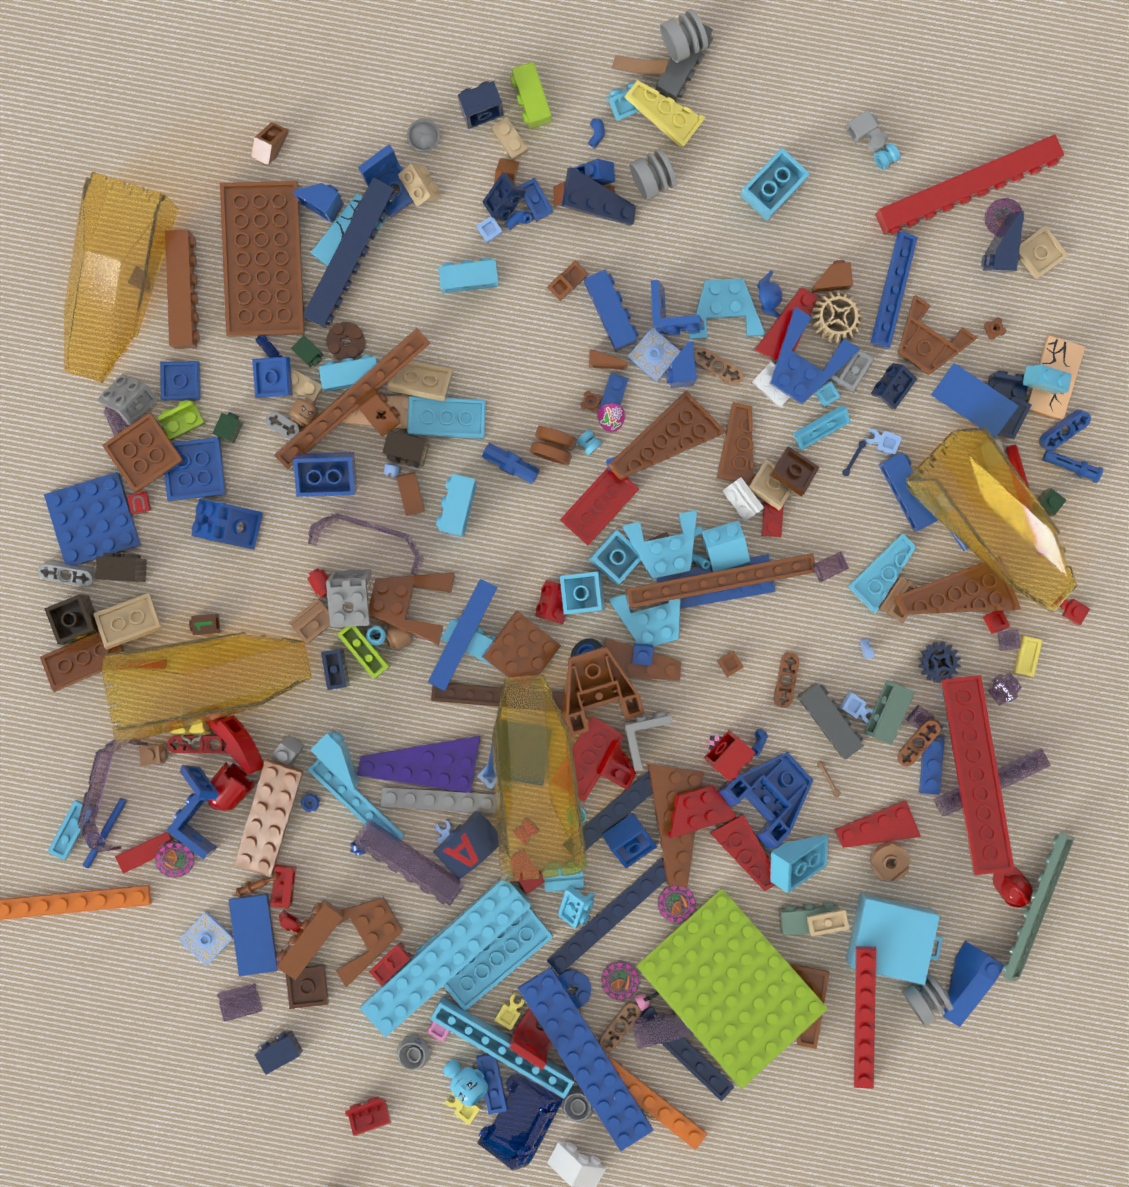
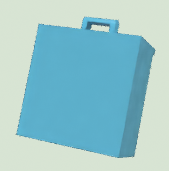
M860 892L846 961L851 968L855 969L856 946L876 947V974L925 985L930 959L938 961L943 937L936 935L940 915L929 907ZM937 940L935 955H932L934 941Z

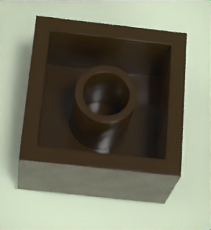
M388 430L382 453L391 462L400 464V461H405L407 466L419 468V465L424 466L430 444L425 439Z
M103 553V556H97L95 579L146 582L147 559H141V555L123 553L122 557V554Z
M79 594L44 608L58 645L70 644L99 631L89 595Z

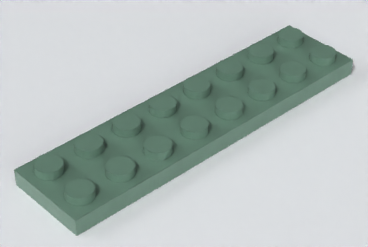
M1060 832L1053 840L1052 845L1055 847L1052 854L1049 853L1045 864L1048 865L1045 872L1042 871L1039 876L1038 890L1035 889L1032 894L1031 900H1033L1031 908L1028 907L1024 914L1026 921L1024 926L1021 925L1017 932L1019 939L1017 944L1014 943L1010 950L1011 959L1005 963L1003 968L1005 973L1003 978L1009 981L1020 979L1075 837Z

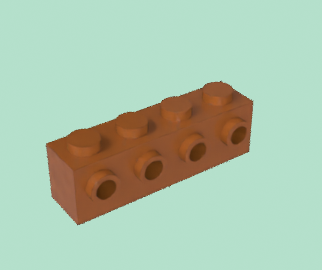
M325 899L314 906L311 911L313 914L309 919H304L300 925L301 930L297 935L294 933L288 941V947L285 950L282 949L276 957V968L294 980L298 978L343 918V912Z

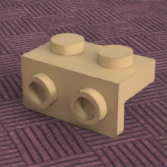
M411 163L398 174L417 207H420L426 201H437L442 197L439 193V187L432 181L429 176V170L423 164Z

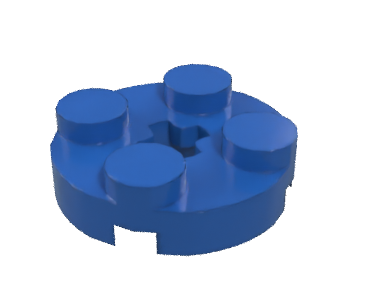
M567 969L558 975L566 990L569 989L570 984L578 988L574 994H571V992H568L577 1008L584 1006L589 1001L591 995L589 978L576 969Z

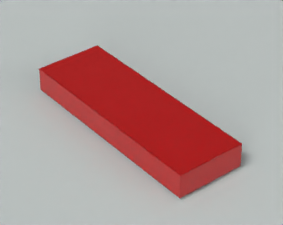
M165 832L115 856L124 874L155 859L157 854L161 856L165 851L169 852L174 850L172 848L177 847L171 834ZM167 844H173L171 848L167 847ZM164 847L165 850L163 852H160V849Z

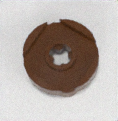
M336 323L327 335L328 349L339 360L357 358L365 349V336L362 330L354 323ZM345 337H348V339L351 341V344L343 346L344 344L343 342H341V340L345 339Z

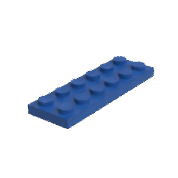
M769 554L750 557L751 563L743 566L770 561ZM711 565L708 569H703L701 566L693 567L687 572L656 578V581L663 582L713 571ZM774 581L681 598L680 609L776 592ZM664 601L660 603L661 605L669 603V601Z

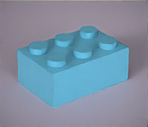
M781 148L742 189L740 197L768 222L806 182L810 173L786 150Z
M453 473L451 478L448 477L446 483L447 497L443 496L441 503L443 513L438 516L436 523L440 532L464 538L477 487L476 479Z

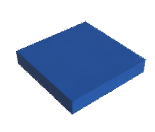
M290 357L252 359L255 398L293 396Z
M160 362L161 400H201L200 362Z

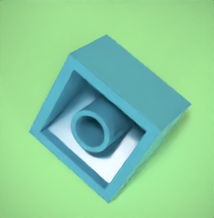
M739 520L702 531V542L713 572L751 563Z
M601 572L560 576L564 615L605 611Z

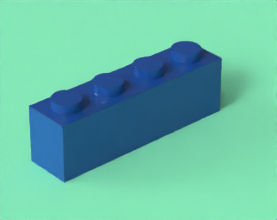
M605 269L585 278L584 284L615 352L637 342L636 337L639 336L636 327L631 326L629 322L631 317L627 308L623 309L621 305L623 299L620 292L615 291L613 287L615 282L611 273L607 274Z
M902 452L879 464V467L913 531L916 532L938 521L937 516L939 514L935 506H931L928 500L930 497L926 489H922L919 483V475L913 472L910 467L911 461L909 457Z

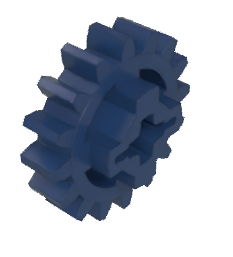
M933 642V647L926 645L927 651H920L923 657H918V660L922 661L918 668L924 669L921 672L922 675L928 674L927 680L933 678V682L938 683L939 679L940 681L946 678L953 679L952 674L958 675L955 669L956 667H961L960 664H957L961 657L955 656L958 651L951 650V644L945 647V642H940L939 645L937 642ZM935 650H942L936 655L932 653ZM935 659H941L940 662L944 666H939ZM942 670L946 671L943 675H937Z

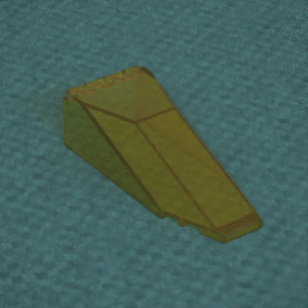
M91 172L90 178L86 177L82 191L64 306V371L103 383L115 367L114 363L122 352H126V347L133 337H137L165 253V230H172L179 209L166 195L147 189L144 195V187L128 183L126 188L125 181L112 177L108 179L106 175Z
M986 427L956 429L954 433L951 432L942 441V444H939L930 453V457L928 456L917 467L918 470L915 469L906 478L909 484L907 486L908 490L924 507L1001 579L1049 612H1055L1077 587L1072 568L1066 564L1063 555L1066 552L1065 547L1060 546L1057 537L1060 534L1059 529Z
M246 632L104 654L102 658L104 686H113L105 689L108 705L116 704V706L109 707L111 723H120V725L112 726L115 743L137 741L254 709L312 678L304 641L288 638H268L266 635H247Z
M544 675L505 678L492 735L499 863L503 882L520 881L519 873H522L523 880L539 879V871L542 872V878L558 877V869H561L562 876L580 874L588 867L570 729L565 724L561 715L562 712L560 708L558 709L553 699V693Z

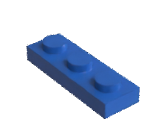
M937 736L922 753L919 793L940 795L945 737Z
M181 766L180 773L200 800H217L219 792L201 767Z
M488 1053L477 1055L478 1069L484 1074L483 1079L488 1084V1091L484 1095L488 1115L506 1112L508 1105L498 1060Z

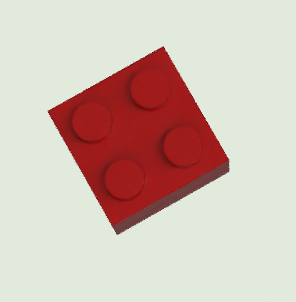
M728 730L703 758L724 778L730 781L739 775L740 769L744 765L752 761L755 752L738 736Z

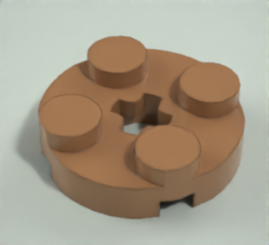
M892 841L877 847L870 856L871 868L881 880L898 881L909 871V854L901 845L895 844ZM894 858L892 866L890 864L886 865L888 859Z

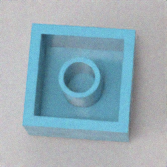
M618 530L612 531L587 559L614 585H619L641 561L631 542Z

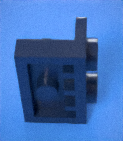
M502 173L483 200V204L492 218L507 220L526 191L523 188L516 187L507 173Z
M892 363L886 369L881 380L875 384L871 394L879 397L891 409H896L917 378L904 365Z
M998 370L989 375L988 386L1008 399L1014 396L1026 401L1028 386L1023 385V374L1012 376L1008 375L1006 371Z

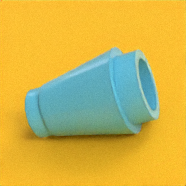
M371 627L366 633V639L372 645H380L385 640V631L381 627ZM377 635L380 636V639L377 641L373 639Z

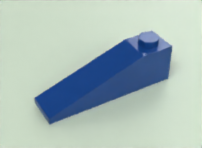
M964 941L955 957L954 971L950 979L951 985L948 996L953 1009L948 1011L944 1007L945 1014L943 1015L944 1018L959 1027L993 986L1004 968L1000 961L967 941Z

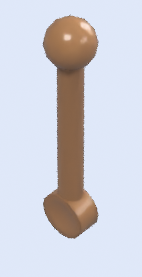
M818 762L817 766L822 770L829 782L833 795L839 797L841 792L833 784L825 769L824 762Z

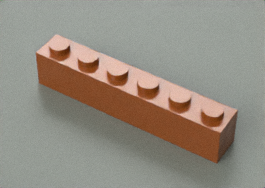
M165 230L169 346L174 349L197 348L200 336L196 330V323H199V315L196 312L198 295L195 293V285L198 284L197 275L194 274V266H197V258L194 255L196 238L189 230Z

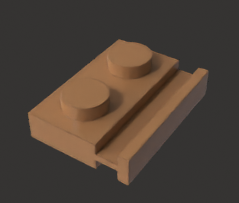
M899 576L879 609L900 623H904L909 614L901 615L895 596L918 587L904 579V577Z
M318 598L290 621L289 624L306 644H309L330 626L329 609Z

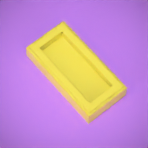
M1022 635L1014 673L1034 677L1043 640Z

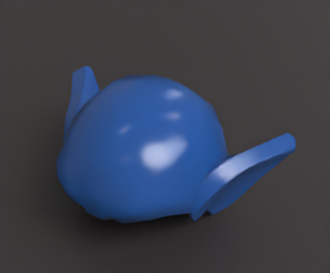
M770 270L757 283V287L759 289L762 312L778 318L780 314L774 309L782 302L783 294L778 284L769 281L773 274V271Z

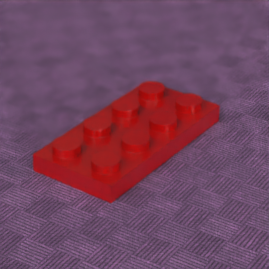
M607 467L560 521L588 546L638 492L639 488L627 477L620 480L613 471H608Z
M591 716L587 723L589 731L580 734L552 782L584 802L601 776L597 774V771L613 740L621 743L625 735L594 716Z

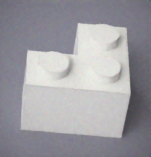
M570 1142L558 1143L547 1162L571 1187H597L606 1170L599 1158L594 1155L585 1156L577 1151V1147Z

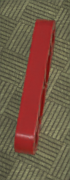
M181 735L172 736L167 741V748L172 753L228 754L223 750L225 743L218 735H202V738L199 740L201 746L198 750L193 749L191 744H188V741L186 746H179L176 749V746L172 745V742H175L176 739L179 743L186 742L181 738ZM184 735V737L192 741L194 738H198L199 735ZM213 739H217L220 742V747L217 750L210 747V742Z

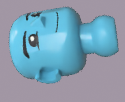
M455 1059L449 1061L443 1068L444 1074L452 1078L450 1089L454 1097L461 1101V1104L472 1107L488 1091V1084L483 1079L484 1074L478 1069L475 1070L472 1067L462 1069L459 1061Z

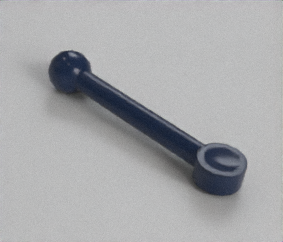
M865 441L859 442V447L856 450L854 456L852 457L850 463L848 464L847 468L842 471L843 476L846 477L850 475V469L853 463L855 462L861 449L866 446Z

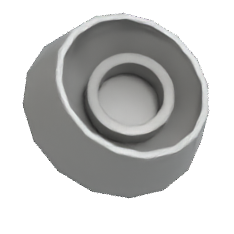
M418 119L408 128L407 139L415 150L426 152L436 147L440 139V131L433 121Z
M412 1036L401 1041L397 1049V1056L403 1067L409 1070H416L427 1064L430 1050L424 1040Z
M575 1087L570 1089L565 1099L562 1098L561 1107L563 1113L573 1121L581 1122L587 1120L594 1111L581 1088Z

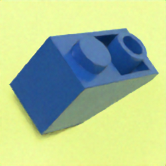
M595 159L574 167L575 170L604 186L615 182L614 162Z

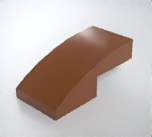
M574 260L547 288L561 301L589 274Z
M416 472L397 476L406 516L425 512Z

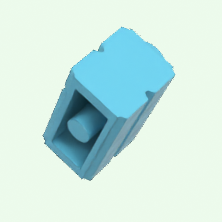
M1042 364L1031 365L1025 369L1023 385L1052 394L1067 393L1072 375Z
M578 860L566 861V864L559 865V862L547 863V866H544L545 892L563 891L569 886H572L574 889H584L582 863H578Z

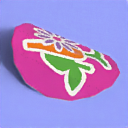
M606 404L600 408L598 420L604 430L615 432L622 427L625 412L620 405Z

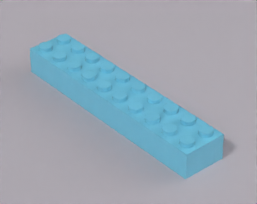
M505 873L403 965L383 986H380L364 1000L359 1009L386 1038L531 907L532 901Z

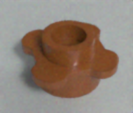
M999 317L995 318L994 321H987L984 324L989 339H995L996 336H1003L1006 333V329L1002 325V319Z
M586 391L584 393V400L581 402V408L590 409L594 413L597 412L602 396Z

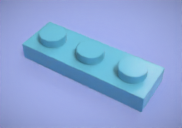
M842 405L794 432L793 435L798 448L803 450L849 424L851 421L847 408Z
M74 800L47 852L64 861L67 860L94 808L79 800Z

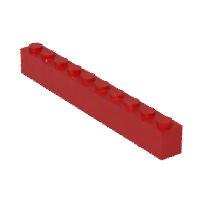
M1056 134L880 208L875 214L884 235L888 233L894 235L900 232L902 227L908 225L910 228L917 225L919 220L923 218L929 220L937 216V212L943 210L945 213L955 208L954 205L967 204L972 201L971 198L977 195L978 198L989 194L991 189L1000 190L1007 186L1006 183L1010 181L1016 183L1024 179V175L1029 173L1031 176L1041 172L1045 166H1048V168L1054 167L1060 163L1059 160L1064 156V152Z

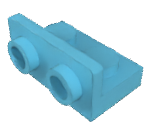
M636 81L628 83L627 88L623 90L617 88L610 91V95L606 97L616 121L639 112L624 97Z
M569 886L565 891L558 916L575 929L580 924L584 925L590 917L589 911L594 905L593 899L595 894L591 892L585 897L572 886Z

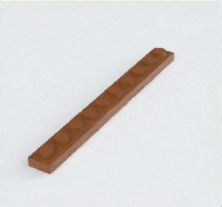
M416 328L279 449L274 456L289 469L293 465V458L296 454H306L358 408L357 402L373 389H380L430 344V341Z
M811 553L626 588L625 591L628 607L633 608L816 573L817 571L814 554Z

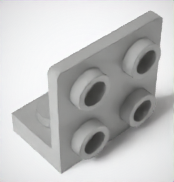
M121 374L97 400L99 403L117 411L128 425H132L158 399L147 384L128 375Z

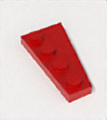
M799 288L785 307V310L778 316L773 326L754 348V351L777 361L793 309L796 307L810 316L819 295L804 288ZM801 336L799 337V339L797 340L796 344H795L794 347L792 348V351H793V352H795V350H796V348H797V345H798V343H799V341H800Z
M905 800L834 829L842 848L921 837L908 803Z
M743 814L709 832L764 891L775 886V884L770 882L771 863Z

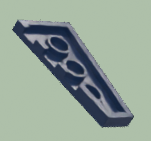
M567 168L561 207L628 226L634 224L636 205L574 168Z

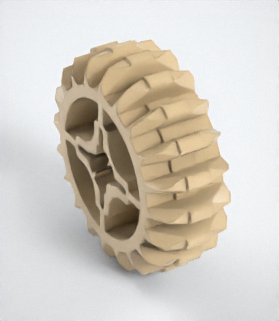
M839 291L835 292V296L832 292H829L827 297L823 295L821 301L815 303L817 307L813 308L812 312L815 315H812L811 319L817 321L812 326L819 327L815 332L816 334L823 333L821 339L828 336V342H831L834 338L835 343L838 344L840 338L841 340H847V337L852 339L854 337L853 333L857 334L859 332L857 327L863 325L859 320H862L864 315L858 314L863 309L856 307L859 301L852 302L853 295L846 298L847 292H844L842 296H840ZM832 303L842 304L845 306V308H837L836 305H832ZM825 307L827 308V313L829 315V319L827 322H824L823 320V311ZM849 312L852 317L850 327L847 325L848 322L846 320V315ZM844 313L840 319L832 321L834 316ZM837 326L839 330L842 329L843 331H833L829 327Z

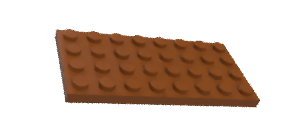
M297 181L220 183L227 337L305 334L299 202L293 194L294 190L298 189Z

